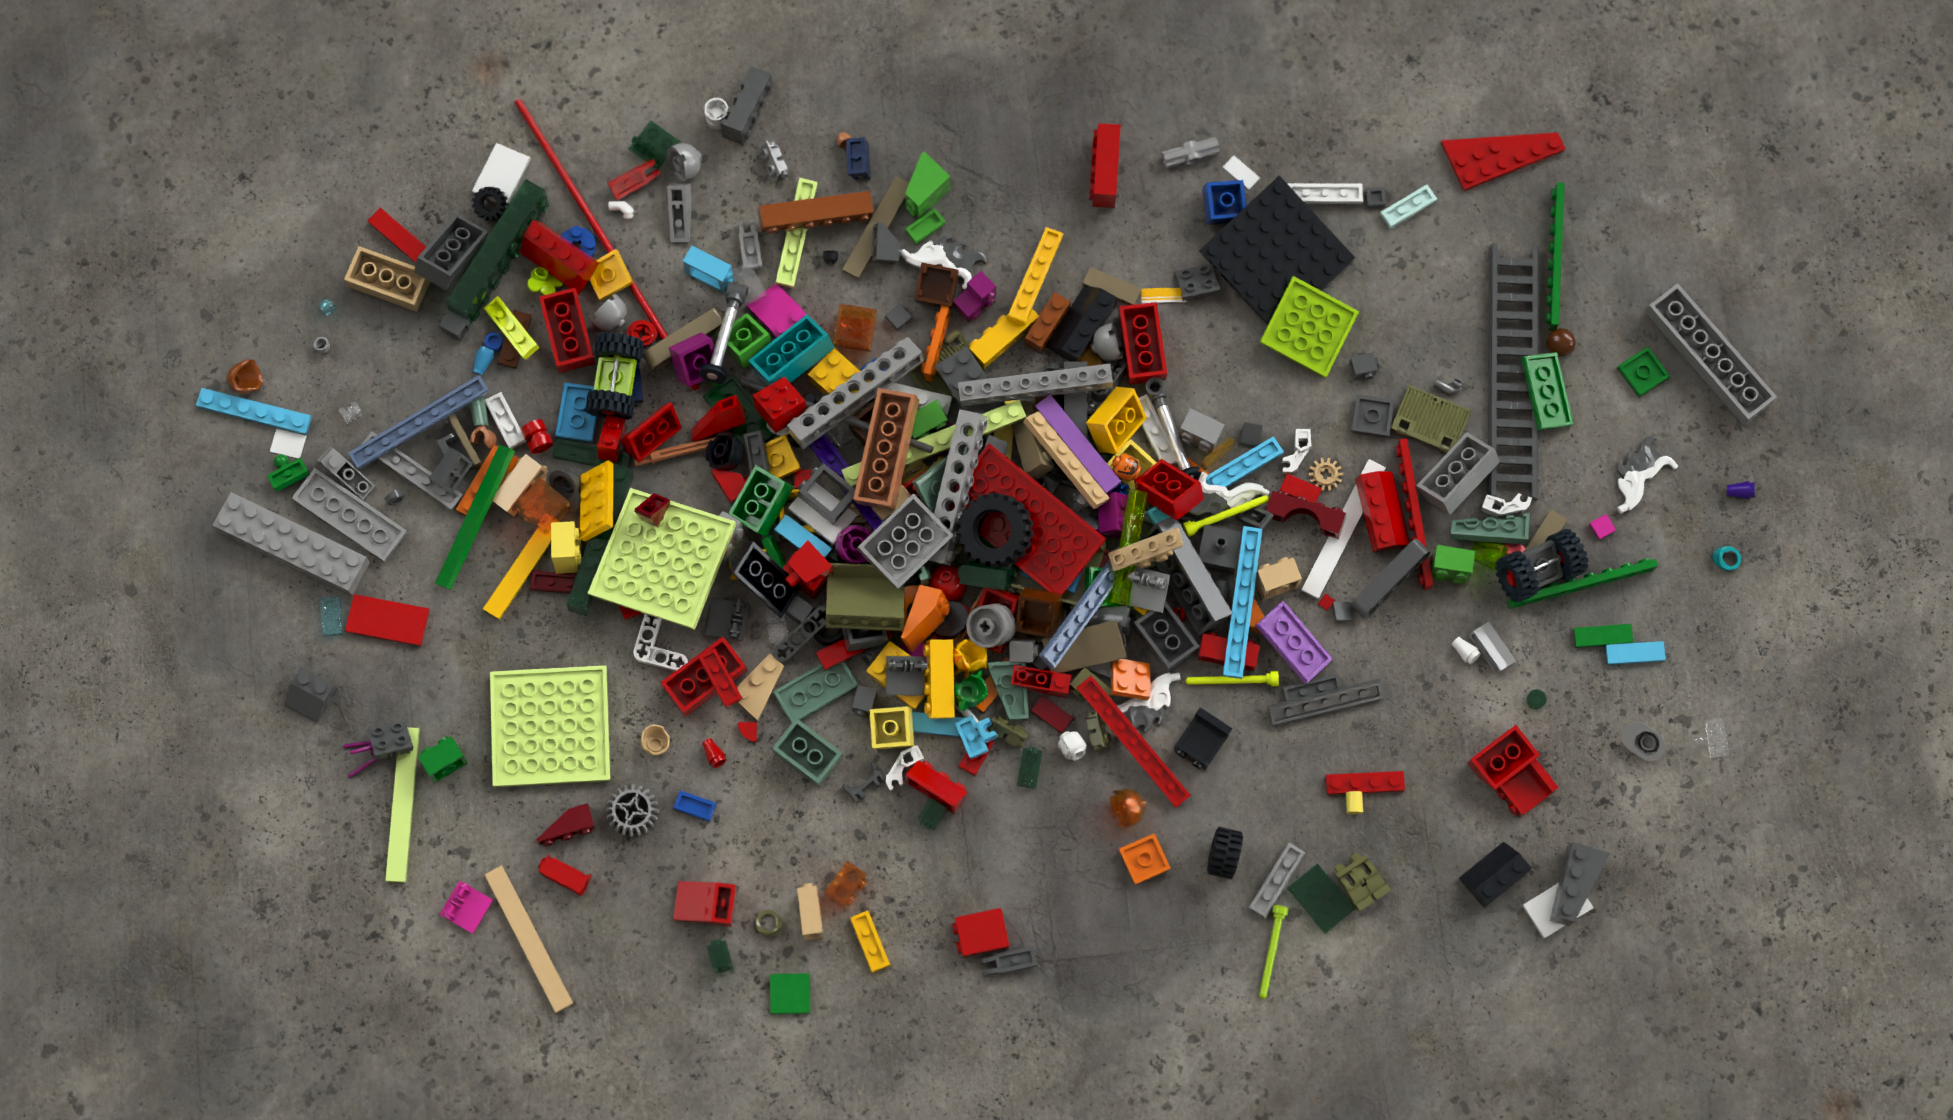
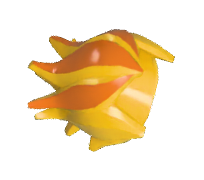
M965 639L957 644L953 650V664L956 666L954 675L963 671L965 673L964 679H966L970 672L971 675H974L980 668L986 669L988 659L986 653L988 648L977 646L970 639Z

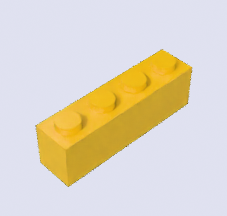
M1033 309L1025 326L1007 320L1008 315H1002L996 321L997 324L993 328L988 327L979 340L975 339L970 343L969 350L983 370L1031 329L1039 317Z
M928 640L923 647V654L926 656L927 669L924 670V675L927 676V683L924 684V694L927 695L924 711L928 719H951L955 717L953 640Z

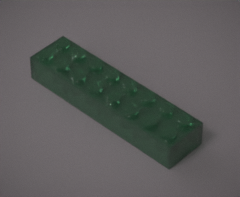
M527 179L524 180L446 302L448 310L467 319L470 325L472 321L475 322L478 319L479 311L482 306L488 303L492 290L495 291L499 286L501 276L508 272L512 259L515 260L517 258L523 235L533 220L539 221L540 215L547 211L549 201L545 189Z

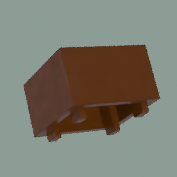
M921 263L914 298L915 302L941 307V305L949 306V309H952L959 270Z
M1025 587L1019 595L1015 631L1052 638L1059 629L1062 594Z

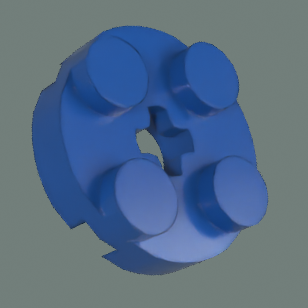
M574 226L561 235L572 244L580 242L581 250L592 258L595 255V238L587 229Z

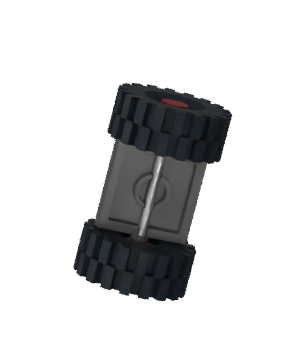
M1563 529L1548 536L1544 543L1527 551H1514L1499 558L1495 569L1498 571L1496 576L1499 577L1498 582L1502 585V590L1506 592V596L1510 597L1511 601L1518 603L1535 596L1538 593L1537 591H1539V587L1556 579L1564 578V580H1570L1585 573L1589 566L1587 564L1589 561L1586 558L1587 552L1583 549L1584 545L1580 543L1581 539L1576 537V533L1571 532L1570 529Z

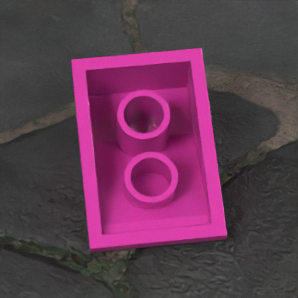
M777 284L771 286L746 305L774 340L806 315L802 308Z

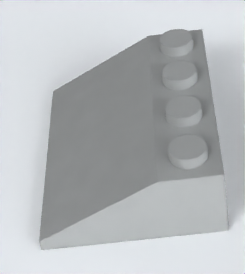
M913 493L856 549L872 566L899 589L954 535Z

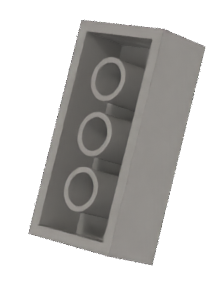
M1466 432L1416 486L1424 500L1451 515L1497 466L1500 460L1494 448Z

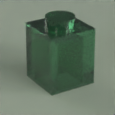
M930 797L918 816L920 825L927 830H930V828L935 830L947 812V807Z

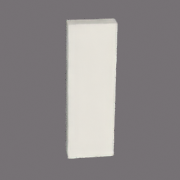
M500 392L485 399L484 401L508 448L514 449L526 443L527 441L524 439L521 429L503 394Z

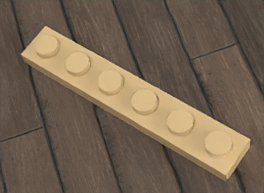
M1040 411L1025 418L1024 424L1092 508L1095 509L1106 503L1110 499L1109 496Z

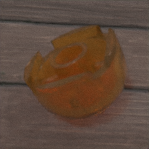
M1132 789L1113 791L1112 793H1115V795L1110 798V808L1113 818L1117 816L1119 823H1116L1117 826L1126 828L1137 825L1143 818L1146 809L1145 800Z

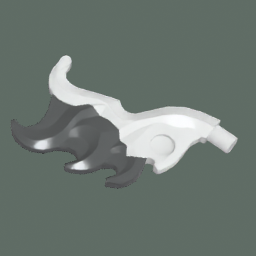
M952 236L941 237L936 245L929 241L915 254H910L905 249L902 250L901 256L905 259L906 263L921 268V263L958 269L959 276L964 279L962 290L967 289V282L972 278L970 273L973 265L980 260L986 263V257L982 252L978 250L965 251L962 249L963 246L967 245L966 242L947 243L948 240H951Z
M1646 437L1640 444V450L1637 454H1633V448L1629 450L1626 465H1622L1621 459L1617 464L1618 473L1624 478L1618 479L1619 489L1625 496L1624 504L1617 507L1620 514L1627 510L1631 511L1640 502L1646 479H1652L1664 465H1670L1673 470H1676L1678 467L1672 458L1662 456L1653 448V441L1657 440V437Z
M1202 472L1199 482L1202 486L1204 500L1189 512L1193 515L1211 512L1210 516L1249 502L1256 495L1268 496L1270 492L1263 488L1262 485L1256 483H1244L1232 490H1227L1225 486L1209 485L1205 481L1207 474ZM1235 515L1222 520V522L1231 521Z
M1169 672L1156 678L1150 684L1151 697L1149 700L1131 698L1123 704L1117 705V707L1135 728L1141 725L1144 726V733L1150 729L1155 718L1159 719L1158 725L1160 726L1164 722L1166 715L1163 706L1169 707L1171 701L1169 684L1172 681L1180 680V673L1170 674Z

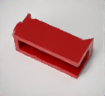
M547 855L546 859L542 858L538 865L540 875L580 896L583 895L592 879L591 874L584 875L583 872L554 857L551 858L550 855Z

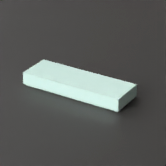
M1425 185L1380 212V215L1391 229L1435 203L1437 198L1429 186Z

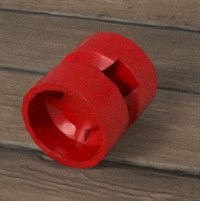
M542 419L533 420L521 427L524 439L528 440L527 446L531 454L542 453L554 445L550 434L546 433L547 427Z

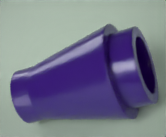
M1745 481L1727 485V496L1748 500L1754 498V482Z

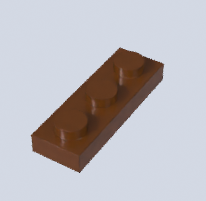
M513 310V315L528 332L532 315ZM505 336L498 365L517 369L521 355Z

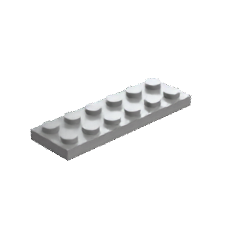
M316 468L313 469L292 497L293 501L384 563L408 533L403 527Z

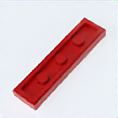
M381 207L367 220L371 226L415 263L418 256L426 248L423 243Z
M886 630L888 640L893 637L891 630ZM843 639L816 652V656L825 671L864 652L866 649L847 652L845 640Z

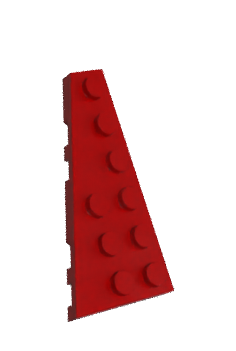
M1558 132L1441 140L1443 150L1463 191L1564 152L1566 149Z

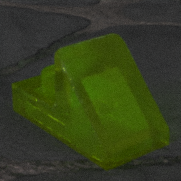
M1476 541L1472 548L1475 551L1474 561L1495 570L1496 561L1506 555L1508 548L1504 545Z

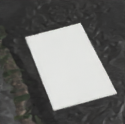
M1235 156L1223 166L1237 180H1243L1244 186L1248 189L1260 179L1259 176Z

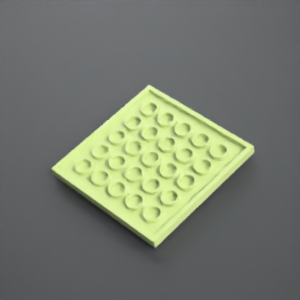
M630 488L588 594L592 597L695 630L737 523L730 519L670 501L659 526L656 527L642 521L634 512L635 508L650 497L651 494Z
M606 665L490 672L493 787L611 781Z

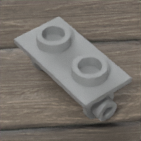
M766 141L761 147L760 153L767 165L768 174L772 177L773 182H775L779 176L781 178L787 177L789 170L784 160L777 161V159L782 158L778 144Z

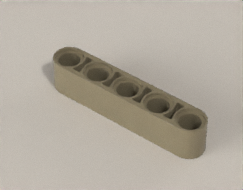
M718 307L712 308L647 349L642 354V357L653 371H657L672 361L668 347L700 332L708 337L719 332L724 318L723 313Z

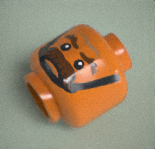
M1123 453L1119 457L1116 456L1111 464L1116 476L1124 481L1135 480L1141 470L1139 460L1127 453Z

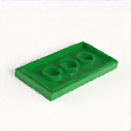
M1557 352L1522 357V365L1538 431L1573 426L1574 423Z

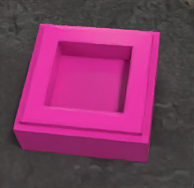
M1607 514L1589 523L1598 540L1616 531Z

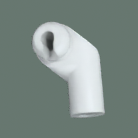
M625 201L609 202V211H621L625 219L633 218L634 209Z

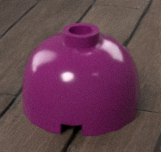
M851 525L842 529L835 540V549L838 556L847 563L859 564L867 561L856 548L871 535L870 531L859 525Z

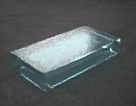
M340 596L320 598L323 636L343 635Z

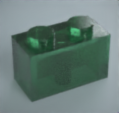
M717 939L711 941L707 949L715 974L734 969L726 940Z

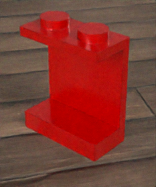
M1535 759L1498 787L1496 794L1501 800H1505L1508 803L1509 811L1514 816L1517 815L1520 818L1554 793L1559 787L1537 759Z

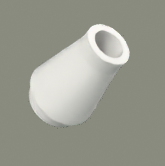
M1460 637L1456 638L1452 643V646L1457 650L1464 662H1468L1470 665L1481 654L1477 647Z

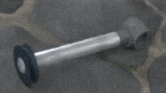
M728 283L725 296L728 305L710 364L701 365L698 372L699 376L708 382L719 384L726 381L727 372L721 365L738 307L746 302L748 285Z
M1157 377L1150 378L1146 382V394L1151 403H1155L1179 470L1196 479L1202 472H1198L1200 469L1198 466L1190 467L1165 400L1167 395L1164 382ZM1153 386L1160 388L1157 392H1152L1150 389Z

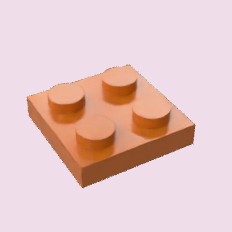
M1126 659L1111 661V695L1149 700L1151 697L1150 663Z
M1155 833L1119 848L1120 855L1134 885L1171 869Z

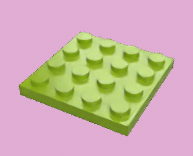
M1293 276L1259 343L1326 378L1359 311Z

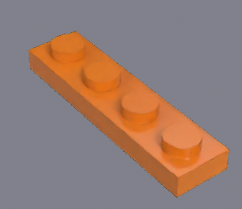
M941 305L940 312L937 311L935 322L937 324L931 331L930 338L932 342L931 345L927 346V360L923 362L921 368L925 381L933 382L935 365H937L951 315L949 306Z

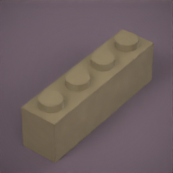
M1026 400L1021 401L1026 417L1038 412L1035 408L1037 404ZM1024 420L1011 424L1024 471L1031 477L1040 479L1054 468L1052 457L1024 424Z

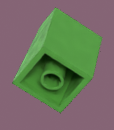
M925 152L921 153L905 193V209L911 216L915 215L918 219L950 190L951 176Z

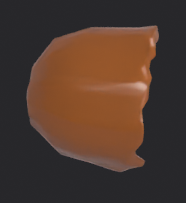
M246 359L230 368L226 381L234 392L249 394L259 390L263 385V375L260 373V368L255 360Z

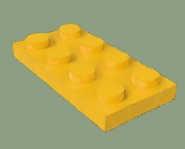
M609 460L581 475L580 539L585 542L613 527V463Z

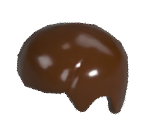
M1558 328L1548 335L1546 344L1551 353L1557 352L1558 356L1565 357L1574 351L1576 340L1573 333L1568 329Z

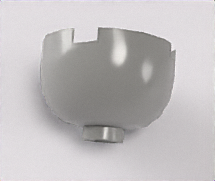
M687 143L676 144L668 149L670 167L674 166L677 172L673 174L679 181L683 182L698 174L702 161L699 151Z
M617 294L612 295L615 299L612 301L608 299L594 314L596 316L595 320L593 318L590 319V322L598 329L611 331L617 328L619 330L626 323L624 318L627 314V308Z
M1112 322L1100 327L1093 336L1094 343H1091L1093 353H1098L1101 359L1109 362L1124 358V351L1120 352L1119 350L1122 343L1115 326L1112 327Z

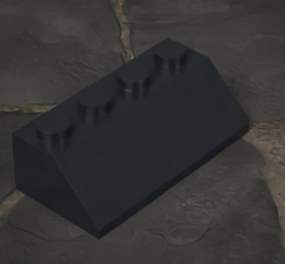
M1084 285L1045 347L1070 362H1080L1091 343H1093L1095 332L1105 324L1116 307L1117 297L1102 288Z
M739 540L729 555L731 573L779 618H782L801 586L797 583L794 587H791L785 581L788 574L756 543Z

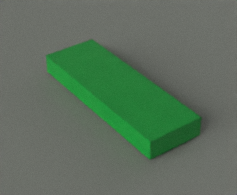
M1631 624L1573 629L1575 648L1633 643Z

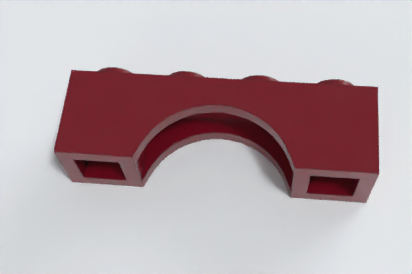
M1272 491L1266 511L1274 515L1272 520L1285 523L1288 518L1296 514L1309 515L1318 522L1322 535L1336 539L1340 538L1346 520V513L1340 508L1325 507L1321 502L1312 503L1301 496H1296L1295 498L1289 496L1284 491Z

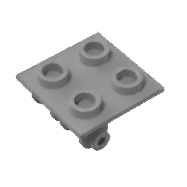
M1136 567L1135 571L1131 572L1128 576V579L1132 582L1128 605L1163 613L1170 575Z

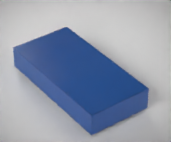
M679 791L673 810L710 822L717 803Z

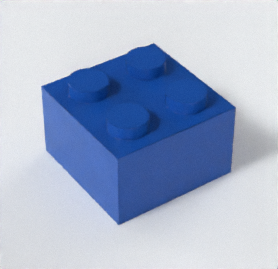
M1243 180L1208 182L1202 188L1207 224L1229 223L1246 207Z

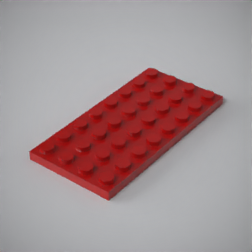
M988 443L978 456V465L974 468V481L968 493L969 502L973 499L977 500L980 495H988V493L1008 495L1022 502L1025 505L1024 508L1029 510L1031 514L1029 518L1034 523L1032 527L1034 538L1031 537L1030 539L1032 545L1026 549L1025 552L1027 554L1023 558H1018V562L1015 564L1048 592L1062 594L1063 596L1107 538L992 444ZM959 484L955 485L954 492L959 490ZM954 502L949 507L950 511L955 508ZM990 513L981 524L980 535L995 548H1001L1008 542L1011 536L1010 520L1003 513Z

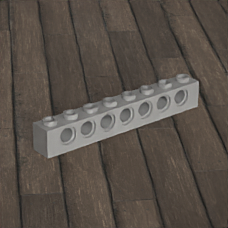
M909 337L900 340L891 350L882 353L880 358L867 364L859 373L853 374L847 382L838 385L832 393L823 396L817 404L808 407L799 417L793 418L787 425L789 434L802 449H805L876 397L878 388L887 389L924 361L922 351Z
M1103 364L958 382L960 404L961 407L1048 395L1113 388L1111 365Z
M959 410L934 515L944 526L946 522L950 521L948 530L954 536L946 542L944 548H940L928 561L951 566V562L954 561L955 545L960 538V535L957 534V529H960L958 520L959 517H963L962 510L969 502L968 493L974 481L973 472L974 468L978 465L977 456L982 448V436L988 424L987 416L980 413ZM973 428V434L968 436L969 429ZM968 446L969 451L966 455H964L963 450L965 447ZM964 465V471L959 474L960 466ZM959 484V490L954 492L955 485ZM954 502L955 508L950 511L949 507Z

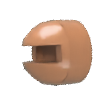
M841 132L836 137V142L841 149L847 148L846 139H852L846 132Z

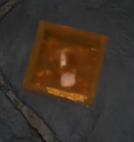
M840 304L833 338L834 346L871 352L878 317L877 309Z
M539 478L517 502L515 508L520 515L546 536L551 530V523L559 522L571 506L568 500Z

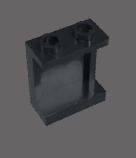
M1200 707L1173 749L1176 750L1175 753L1179 757L1190 759L1192 761L1191 764L1196 768L1206 770L1233 728Z

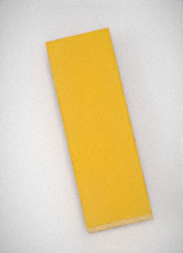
M868 910L850 917L871 972L873 973L890 966Z

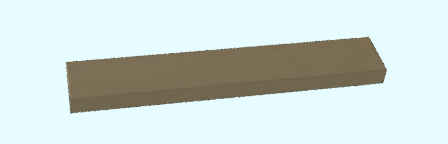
M897 176L894 178L845 263L842 272L858 280L860 279L872 258L873 225L877 222H882L887 229L889 228L905 200V193L909 182Z

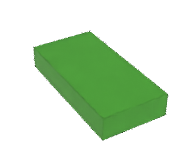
M933 208L908 226L905 232L917 245L944 226L946 221Z

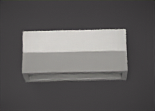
M1487 622L1468 635L1495 675L1515 664V658L1490 622Z

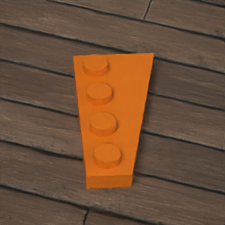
M496 445L491 449L456 508V511L464 516L467 515L497 451L498 446ZM513 456L500 486L505 481L507 474L516 467L517 461L520 459L519 457Z

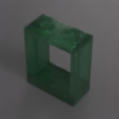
M970 561L961 564L957 577L960 579L959 584L1006 590L1011 588V584L1014 583L1015 567L996 568Z

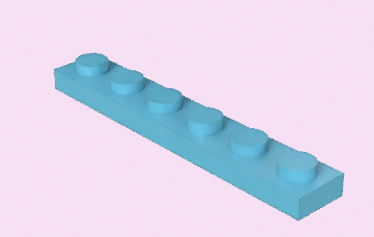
M201 388L196 403L197 408L307 435L312 419L311 415Z

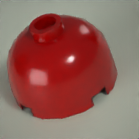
M941 565L930 574L931 579L929 580L928 587L942 590L947 601H958L965 594L967 588L965 576L956 566Z

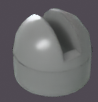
M319 337L314 341V348L320 354H324L329 351L330 343L325 337Z

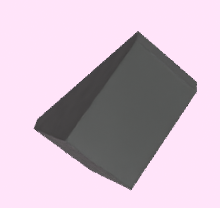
M1254 507L1240 513L1236 518L1247 527L1262 529L1263 533L1272 522L1274 515L1266 510Z

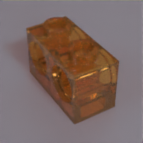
M847 860L825 890V896L842 908H845L846 905L850 906L856 898L854 896L858 889L862 890L866 885L867 874ZM855 873L859 878L856 882H850L847 879L848 875ZM844 889L847 895L844 898H838L836 892Z

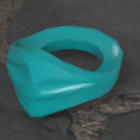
M1722 546L1714 551L1712 555L1714 563L1724 571L1735 570L1741 563L1739 551L1732 546ZM1731 551L1736 555V563L1733 566H1729L1723 561L1724 552Z

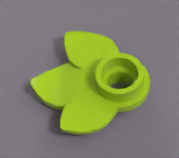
M542 267L535 268L527 282L530 291H539L542 295L555 293V287L563 286L562 282L549 275L548 271Z

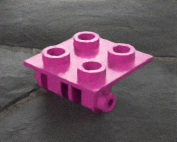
M459 881L439 915L473 934L493 899L473 889L467 883Z

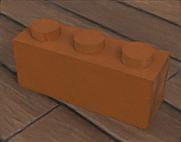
M1054 292L1025 336L1024 345L1041 354L1070 309L1071 301Z

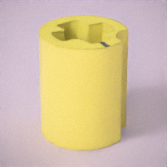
M1346 792L1347 814L1363 813L1362 792Z

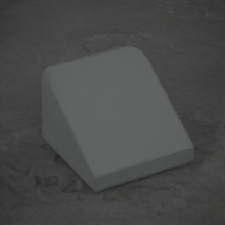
M1244 422L1240 444L1258 446L1263 425Z
M1337 601L1332 603L1335 623L1354 621L1351 602Z

